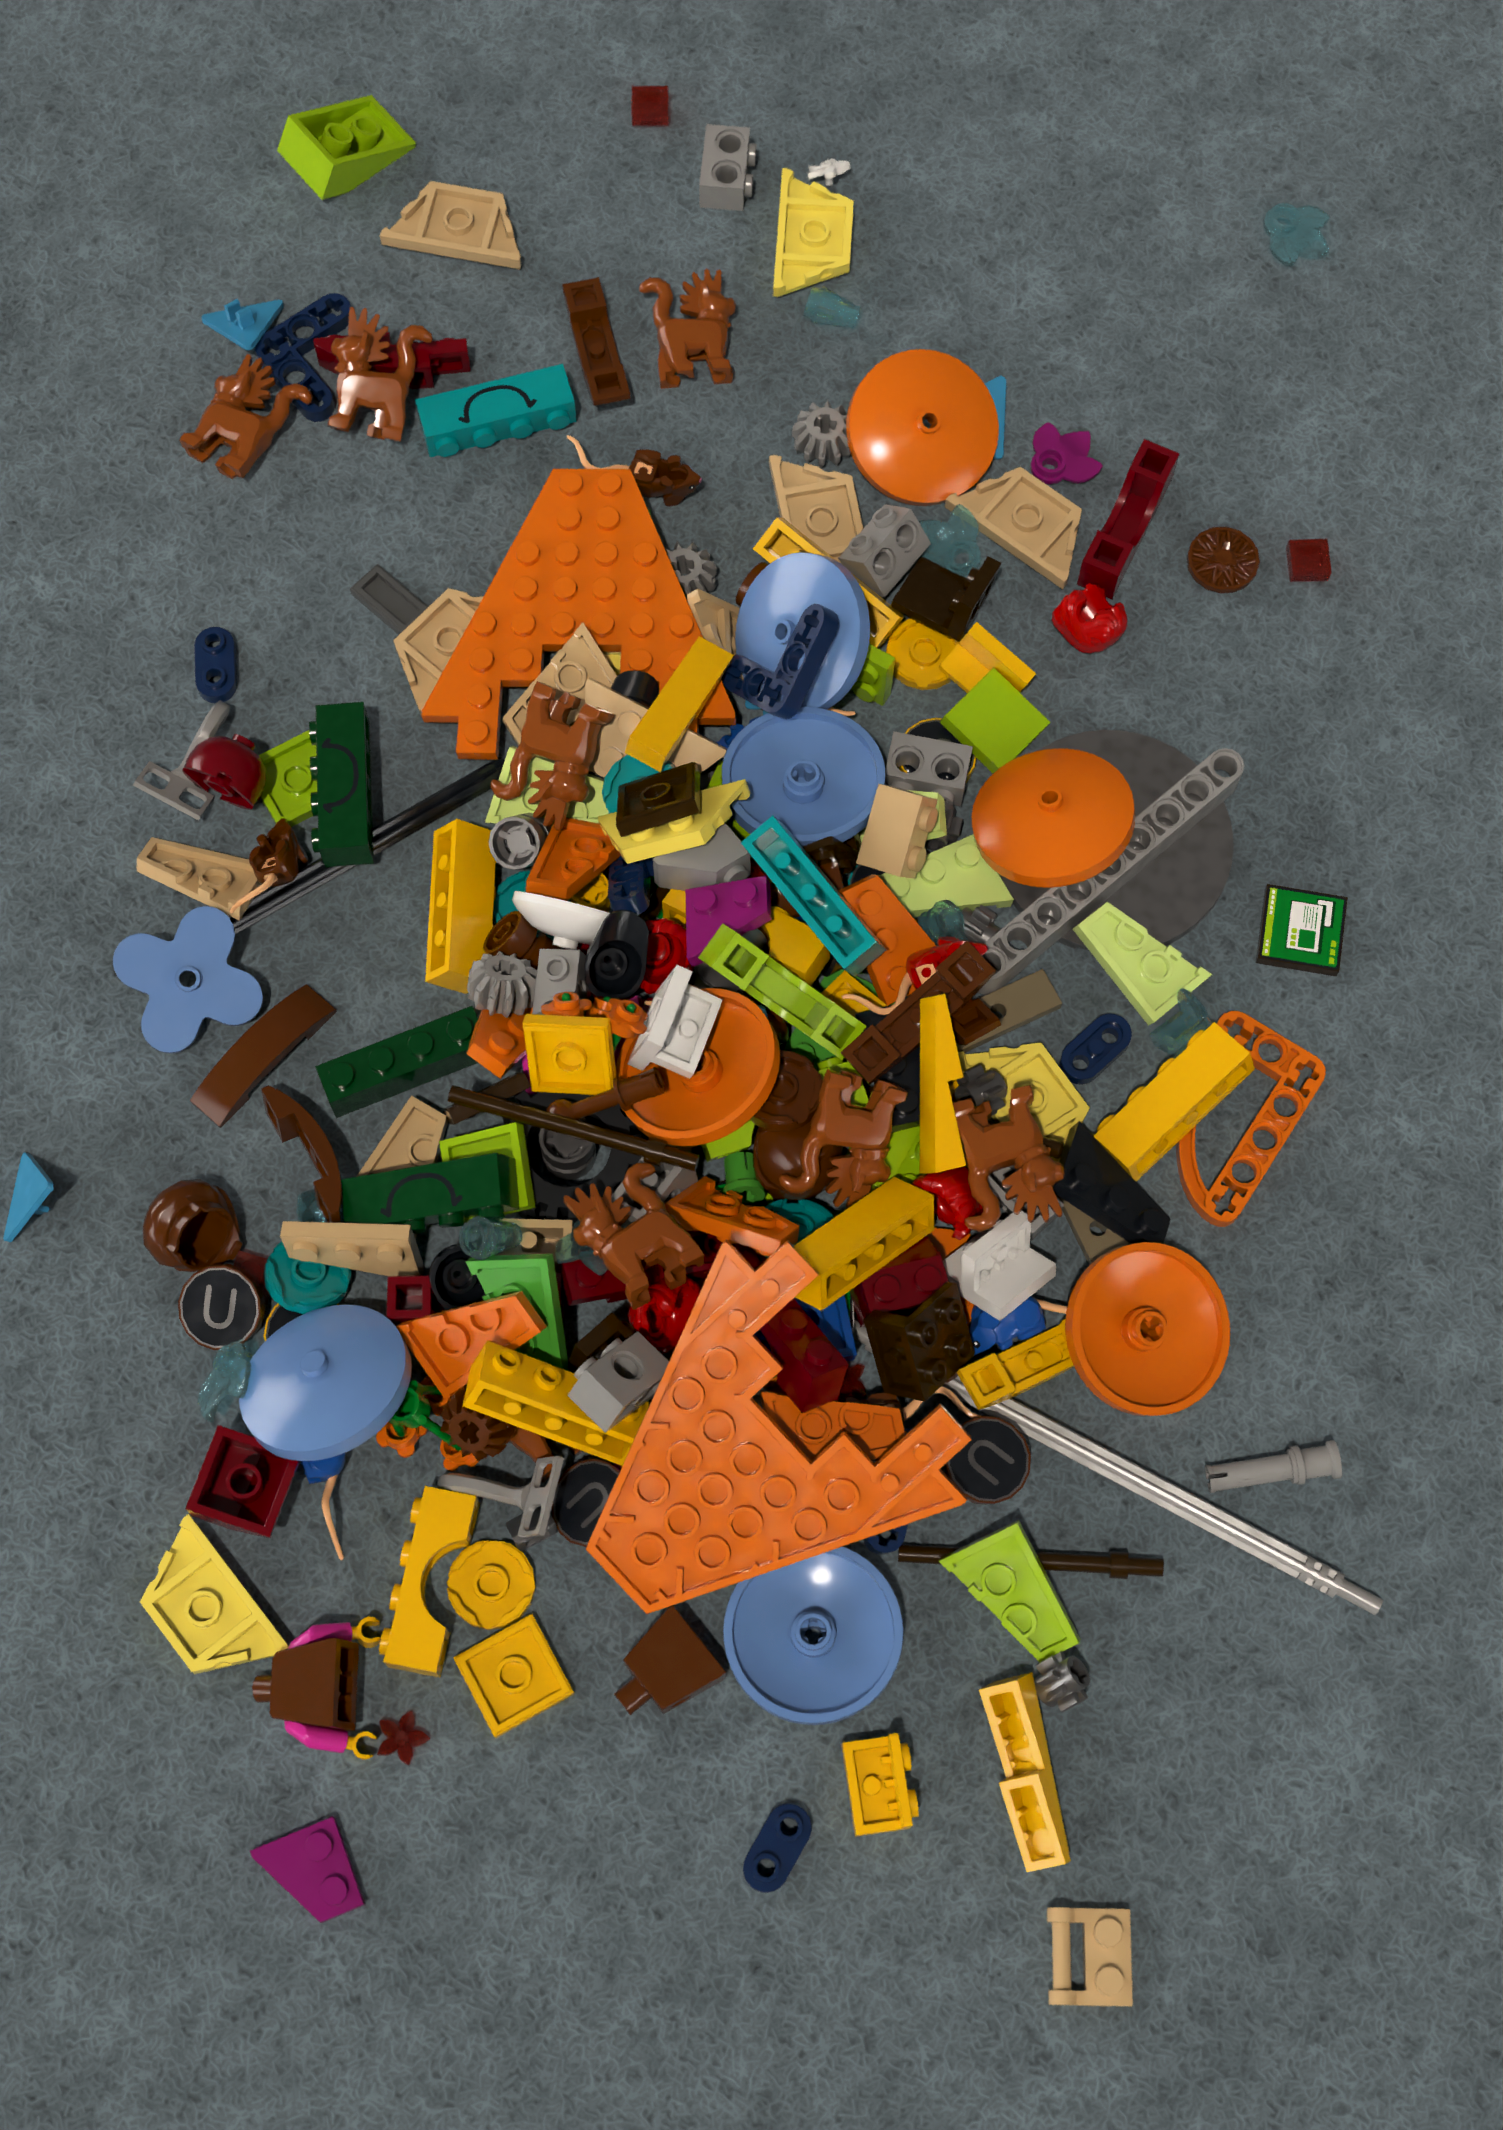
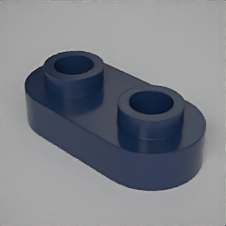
M210 627L200 632L195 639V683L200 696L210 703L225 702L235 694L237 689L236 646L232 635L227 630L220 627ZM213 641L220 642L216 647H208ZM214 676L221 677V679L218 682H209V680Z
M1104 1014L1093 1021L1064 1048L1059 1062V1067L1070 1082L1080 1085L1090 1083L1126 1051L1131 1041L1132 1031L1129 1023L1119 1015ZM1110 1033L1115 1036L1116 1042L1112 1044L1106 1043L1102 1039V1035ZM1083 1060L1087 1064V1068L1078 1070L1074 1067L1073 1061Z
M784 1804L775 1808L769 1815L743 1864L744 1878L752 1889L761 1893H770L778 1890L785 1883L811 1835V1820L804 1809L794 1804ZM792 1819L797 1823L798 1831L795 1835L786 1836L781 1832L780 1824L783 1820ZM764 1859L772 1861L775 1866V1872L770 1877H762L757 1871L758 1863Z

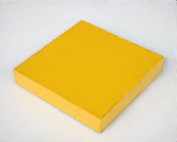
M525 1015L522 1024L532 1092L596 1095L613 1089V1079L617 1078L610 1018Z
M533 1614L453 1657L495 1739L574 1695V1691Z

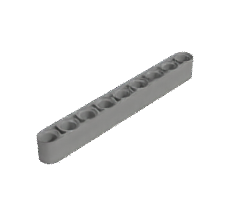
M1228 748L1218 749L1137 815L1130 842H1139L1145 849L1135 850L1128 845L1120 857L1109 866L1114 869L1115 874L1107 875L1101 872L1092 878L1073 885L1050 888L987 940L984 944L988 946V950L982 957L998 973L994 974L978 993L987 995L1005 986L1231 796L1236 790L1244 770V761L1240 754ZM1215 770H1224L1231 777H1222ZM1186 794H1196L1201 797L1202 801H1193ZM1157 818H1168L1174 825H1163ZM1073 890L1081 891L1087 898L1082 900L1074 899L1068 892ZM1049 915L1055 918L1057 923L1052 925L1044 924L1038 917ZM1020 940L1028 948L1017 950L1012 948L1008 942Z

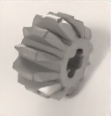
M827 400L824 407L819 408L812 402L809 406V412L800 410L797 422L792 428V437L795 440L794 448L796 453H804L806 463L816 458L822 469L826 460H830L837 466L841 457L849 458L851 453L846 434L847 415H845L843 405L833 409Z
M678 541L674 545L673 551L665 548L686 599L687 594L696 589L705 592L714 591L717 571L714 561H710V554L707 552V549L697 552V546L694 542L688 548H682Z
M498 951L496 956L483 954L481 960L473 961L472 968L469 970L467 984L468 999L475 1002L476 1009L489 1010L490 1016L496 1013L502 1014L505 1018H508L510 1013L523 1015L525 1009L533 1007L537 970L531 967L530 960L517 959L516 953L510 956L503 955L500 951Z

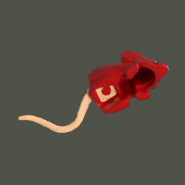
M938 937V946L922 949L911 954L906 961L907 973L900 985L897 1000L890 1007L881 1008L855 994L842 995V999L855 1000L873 1013L888 1015L905 1000L911 985L918 989L936 973L935 968L966 941L955 937ZM968 941L981 956L987 952L988 946L986 944Z

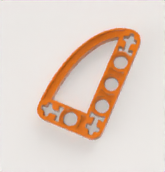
M1240 1011L1224 1013L1216 1024L1227 1033V1027L1231 1028L1234 1023L1238 1024L1241 1027L1239 1032L1241 1035H1236L1234 1039L1244 1048L1253 1033L1258 1035L1249 1051L1254 1068L1278 1083L1209 1192L1200 1177L1196 1161V1126L1176 1144L1177 1167L1183 1190L1196 1212L1204 1220L1217 1227L1229 1226L1238 1218L1323 1083L1326 1075L1325 1066L1317 1056ZM1263 1044L1275 1045L1280 1051V1059L1276 1062L1264 1061L1259 1055L1258 1048ZM1307 1066L1313 1070L1311 1072L1312 1078L1306 1080L1300 1091L1292 1088L1300 1076L1299 1070L1302 1071ZM1278 1098L1290 1099L1296 1107L1295 1114L1290 1117L1279 1115L1274 1109V1101ZM1259 1130L1270 1132L1275 1139V1146L1269 1150L1258 1148L1253 1141V1134ZM1238 1163L1249 1165L1254 1172V1180L1249 1183L1238 1182L1232 1175V1167ZM1228 1188L1236 1192L1228 1204V1209L1233 1213L1225 1211L1222 1215H1219L1214 1211L1216 1204L1212 1199L1216 1202L1221 1201Z

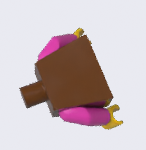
M368 1616L363 1618L358 1626H351L349 1622L312 1625L290 1642L287 1650L274 1654L272 1658V1675L256 1676L252 1686L255 1701L258 1703L270 1702L269 1713L271 1718L284 1720L286 1732L308 1748L343 1753L347 1749L352 1750L354 1755L360 1759L373 1757L374 1755L359 1753L356 1743L361 1737L367 1736L372 1739H377V1737L370 1732H361L355 1737L348 1736L347 1731H355L359 1644L365 1648H373L381 1640V1637H364L362 1630L368 1626H379V1620Z

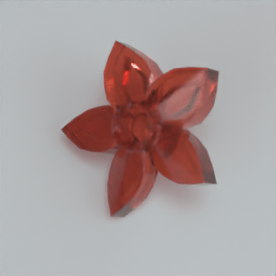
M857 1364L847 1368L838 1399L836 1400L837 1402L845 1403L848 1397H855L856 1399L867 1397L864 1385L858 1380L863 1374L864 1365Z
M412 1710L401 1717L399 1727L390 1720H379L381 1731L388 1738L380 1745L377 1756H388L397 1751L399 1759L409 1767L413 1758L412 1747H420L430 1740L423 1731L413 1730L415 1719Z

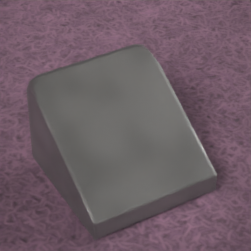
M537 1507L533 1511L529 1531L535 1530L537 1527L541 1507ZM523 1514L506 1523V1527L517 1549L521 1550V1552L557 1534L556 1531H558L551 1514L545 1536L527 1538L517 1536Z

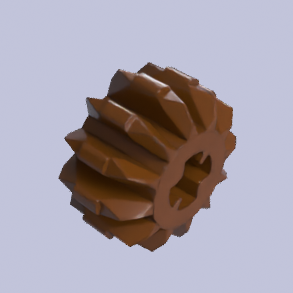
M466 1387L458 1389L450 1397L451 1400L443 1407V1411L440 1414L445 1420L440 1431L451 1436L448 1446L457 1444L461 1448L462 1457L472 1453L478 1461L488 1456L494 1457L496 1454H500L507 1446L506 1444L514 1437V1432L517 1428L509 1423L463 1407Z

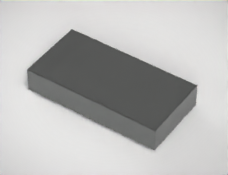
M378 564L350 588L353 597L398 635L428 608L427 605Z

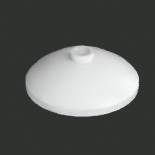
M514 891L512 898L516 909L533 927L545 934L554 936L552 945L569 950H577L578 943L590 945L594 941L603 921L610 914L588 906L527 892Z

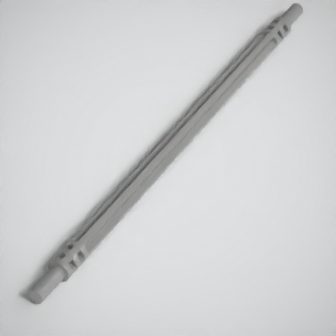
M854 1320L853 1338L866 1345L865 1350L873 1354L866 1327H860L859 1322ZM959 1376L942 1385L954 1392L959 1400L977 1409ZM1012 1398L980 1410L991 1417H999L1014 1425L1019 1432L1332 1598L1338 1595L1373 1615L1378 1613L1383 1603V1599L1345 1580V1574Z

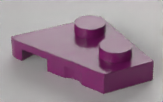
M766 876L685 890L687 959L690 965L698 966L703 962L698 957L722 923L743 936L746 932L756 930L772 920L771 889Z
M333 1816L250 1851L252 1858L320 1923L327 1922L366 1905L336 1818Z

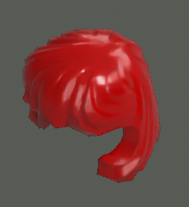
M1089 583L1084 590H1073L1069 595H1066L1052 612L1051 620L1059 633L1078 651L1098 653L1112 646L1120 639L1127 628L1128 617L1123 603L1119 602L1115 606L1111 605L1106 599V589L1101 588L1098 584Z
M668 918L645 921L649 930L646 972L640 987L650 995L656 993L657 989L676 965L692 971V973L694 971V966H691L687 959L686 929L682 925L677 924L676 921Z
M965 1166L938 1173H927L917 1177L911 1183V1185L934 1195V1213L939 1221L953 1226L955 1231L951 1236L952 1238L958 1240L965 1238L971 1231L965 1225V1219L983 1213V1207L972 1197L968 1184V1169Z
M687 1276L686 1283L673 1290L668 1288L664 1279L648 1287L651 1301L634 1310L630 1307L628 1312L629 1324L663 1354L675 1349L701 1291L699 1285Z

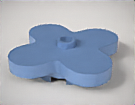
M203 906L188 912L181 920L172 941H166L150 934L138 933L123 939L114 952L113 967L118 978L126 986L149 995V1001L141 1020V1030L145 1040L160 1052L178 1053L187 1049L195 1041L202 1022L206 1018L229 1026H240L252 1021L261 1010L263 994L258 981L249 973L227 964L235 942V930L230 918L217 908ZM184 972L194 973L196 976L195 984L190 987L183 986L180 983L181 975Z

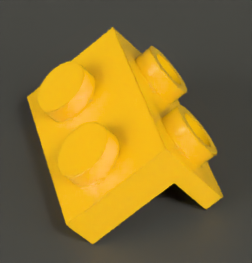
M892 1733L886 1737L843 1742L841 1746L855 1837L911 1828L913 1826L912 1818L919 1817V1809L915 1789L907 1790L905 1771L911 1770L908 1743H900L899 1733Z

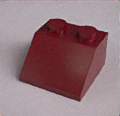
M927 1236L850 1290L860 1327L865 1326L863 1319L873 1310L901 1316L911 1315L946 1282H949L941 1254Z
M218 1425L185 1509L192 1517L234 1531L271 1538L300 1461L274 1455L261 1446L255 1437Z

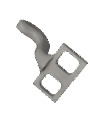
M218 701L212 706L178 768L169 772L149 761L135 780L133 786L199 821L214 795L195 786L182 770L193 749L205 739L215 736L229 715L230 705ZM148 772H152L167 780L168 785L165 789H158L145 782L143 778ZM183 792H190L201 798L205 803L200 809H195L182 802L179 798Z
M560 1456L538 1458L531 1483L523 1487L509 1486L472 1475L449 1473L439 1477L437 1488L517 1506L523 1511L517 1536L522 1538L545 1536L564 1458ZM552 1464L547 1485L540 1487L545 1466ZM537 1507H541L538 1525L535 1530L529 1531L533 1511Z

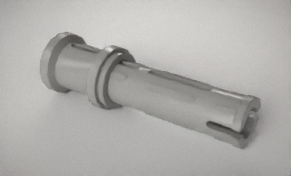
M1335 1440L1326 1441L1325 1446L1300 1449L1298 1446H1291L1282 1455L1212 1466L1205 1465L1206 1479H1210V1483H1207L1210 1493L1290 1480L1292 1484L1302 1485L1305 1484L1306 1479L1324 1476H1331L1333 1479L1342 1478V1463Z

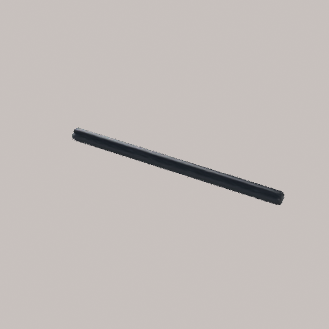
M498 757V760H492L374 827V855L490 790L491 781L493 779L499 780L505 760L502 757ZM321 857L299 870L293 882L282 886L269 887L263 893L255 896L240 921L227 915L234 926L235 934L356 865L325 867Z

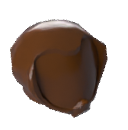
M811 1120L803 1127L788 1132L770 1131L758 1126L753 1148V1167L756 1179L773 1198L787 1199V1201L814 1198L825 1191V1188L836 1178L828 1177L826 1171L836 1167L829 1161V1158L844 1155L843 1146L828 1144L822 1147L819 1155L820 1175L814 1188L803 1194L788 1193L780 1185L779 1178L782 1174L792 1177L801 1176L803 1170L799 1157L804 1139L810 1130Z
M201 1179L182 1180L158 1193L149 1205L144 1218V1246L160 1265L174 1267L178 1271L196 1272L211 1265L222 1264L229 1259L234 1260L243 1245L239 1240L240 1228L238 1219L228 1194L218 1186L210 1185Z

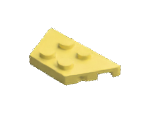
M782 168L773 297H780L848 273L850 267L854 201L839 193H831L825 186L814 181L811 185H808L794 178V171L788 168Z
M746 779L700 790V813L624 837L620 836L616 827L617 812L598 816V822L605 836H609L612 845L620 852L622 858L628 864L705 845L716 833L717 828L725 824L733 815L730 809L732 802L747 800L751 792Z
M1042 1043L1023 1044L1014 1049L1008 1047L989 1048V1052L965 1054L964 1051L958 1052L963 1075L965 1071L981 1065L984 1073L994 1070L1004 1079L1007 1095L1002 1100L1006 1105L991 1116L995 1123L1010 1121L1008 1109H1010L1011 1090L1031 1085L1034 1095V1101L1029 1110L1039 1126L1043 1137L1063 1142L1065 1145L1070 1129L1078 1122L1082 1124L1089 1112L1090 1107ZM1050 1157V1158H1052L1054 1161H1057V1162H1059V1160H1060V1159H1057V1158Z
M189 1514L186 1515L179 1525L181 1529L170 1550H166L158 1565V1573L155 1579L149 1583L140 1600L141 1605L192 1673L198 1674L273 1657L276 1652L287 1650L289 1648L287 1642Z

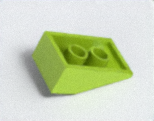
M372 95L288 115L277 151L321 200L350 192L414 149L416 142Z

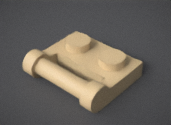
M1047 1908V1922L1052 1923L1053 1990H1048L1049 2005L1133 2006L1130 1909ZM1070 1923H1082L1084 1991H1074L1071 1987Z

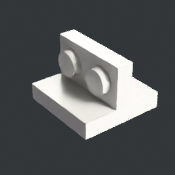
M676 965L655 993L647 1013L648 1017L644 1021L647 1029L644 1034H639L627 1065L643 1071L652 1062L690 1079L695 1073L723 999L689 985L688 982L692 971Z
M1022 1210L1018 1215H1015L1013 1212L1004 1220L997 1221L993 1228L979 1232L943 1260L948 1281L957 1284L960 1296L999 1321L1056 1276V1263L1030 1248L1031 1223L1028 1222V1214Z

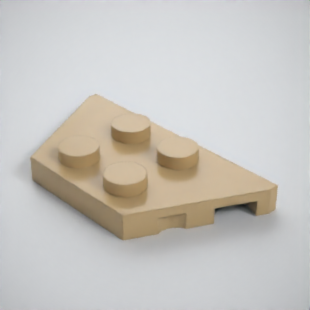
M430 181L419 192L418 198L409 202L401 210V218L390 229L385 227L380 233L381 245L521 269V256L517 249L513 228L507 214V207L502 193Z
M777 455L769 456V466L780 518L786 519L826 553L841 563L838 557L849 546V542L863 530L852 476L836 471L826 472L818 466L807 463L804 464V467L782 461V457Z
M1022 467L1008 471L998 479H988L978 483L973 491L960 496L953 493L946 498L945 508L1058 587L1064 589L1068 580L1082 512L1080 507Z
M448 588L393 640L421 715L424 705L483 599L482 596L471 597L466 592Z
M587 678L585 683V704L595 708L600 707L614 714L610 723L602 725L598 732L596 752L593 761L589 765L590 771L605 778L613 764L627 755L625 750L628 739L649 708L592 678ZM687 729L668 761L673 763L675 767L695 762L699 772L702 773L725 756L727 748Z

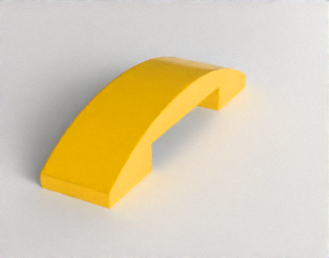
M1066 1318L1054 1328L997 1355L994 1352L957 1371L959 1378L978 1410L1015 1397L1074 1367L1066 1341Z

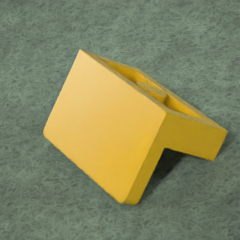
M978 622L971 627L939 665V669L966 693L993 668L1019 692L1037 674Z

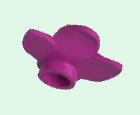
M1050 422L1042 425L1035 432L1032 441L1035 451L1030 464L1032 475L1045 484H1055L1062 480L1083 483L1093 479L1099 474L1103 465L1099 461L1087 457L1091 443L1090 432L1078 431L1060 436L1058 430ZM1050 464L1056 469H1047L1044 465Z

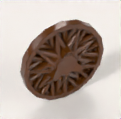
M1212 527L1199 533L1191 542L1187 554L1188 570L1194 580L1205 589L1217 593H1234L1247 587L1255 578L1260 564L1258 549L1251 538L1240 530L1229 527Z

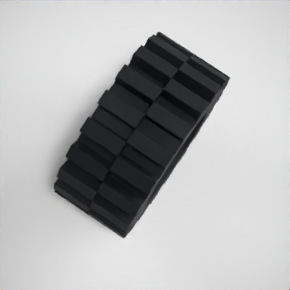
M524 1090L516 1096L517 1104L546 1111L547 1107L555 1100L566 1099L574 1103L593 1095L536 1092V1095L530 1097ZM620 1105L585 1117L589 1123L595 1126L642 1139V1133L640 1134V1130L627 1117ZM502 1117L504 1125L514 1122L523 1124L529 1160L531 1145L540 1133L541 1128ZM611 1148L605 1167L595 1178L582 1185L571 1187L548 1183L539 1177L529 1164L535 1208L519 1211V1215L524 1219H531L533 1217L534 1219L573 1220V1225L579 1226L580 1221L565 1205L564 1196H570L578 1202L575 1196V1189L580 1188L590 1198V1184L592 1183L596 1185L598 1193L602 1198L605 1188L608 1186L611 1187L612 1195L622 1183L627 1169L636 1164L641 1159V1156Z

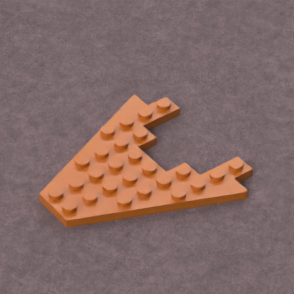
M553 469L422 709L421 716L424 722L458 723L456 746L458 759L498 760L503 687H529L543 671L544 651L561 650L582 622L602 652H621L620 673L636 670L650 674L658 683L659 693L699 636L703 638L631 469ZM722 680L719 681L698 717L693 719L688 729L699 733V725H736V713Z
M727 1239L721 1244L587 1543L586 1550L646 1614L961 1506L967 1501L966 1496L940 1468L972 1439L941 1404L874 1463L845 1431L814 1459L810 1460L752 1398L783 1369V1365L754 1334L819 1275V1272L789 1240L756 1270Z

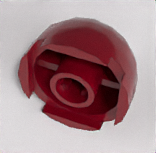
M234 734L232 739L225 736L205 739L189 754L182 770L189 780L206 792L211 788L222 794L221 800L251 810L255 803L258 802L266 784V769L262 759L253 751L256 747L255 744L238 734Z

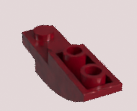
M387 332L379 342L390 343L388 348L380 351L387 354L388 359L369 363L371 365L370 371L393 373L398 368L399 358L396 344L392 345L390 332ZM329 335L323 338H314V347L319 366L338 374L334 368L339 361L332 354L331 346L335 338H344L346 336ZM444 338L440 341H432L431 343L413 341L412 348L417 360L415 373L410 382L409 389L434 388L433 375L471 372L466 338Z
M686 1231L704 1254L703 1265L700 1267L697 1265L686 1267V1276L697 1281L707 1277L713 1260L723 1242L719 1241L716 1236L702 1231ZM590 1254L563 1259L560 1262L559 1268L569 1306L606 1299L607 1303L627 1299L625 1295L626 1284L616 1278L605 1267L603 1260L598 1256ZM659 1264L644 1270L648 1278V1286L664 1279L665 1269Z

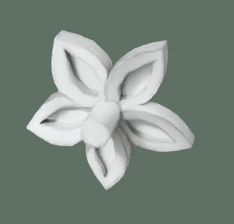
M833 158L820 163V166L808 165V178L813 179L824 175L826 186L833 185L832 178L849 170L850 162L836 161Z

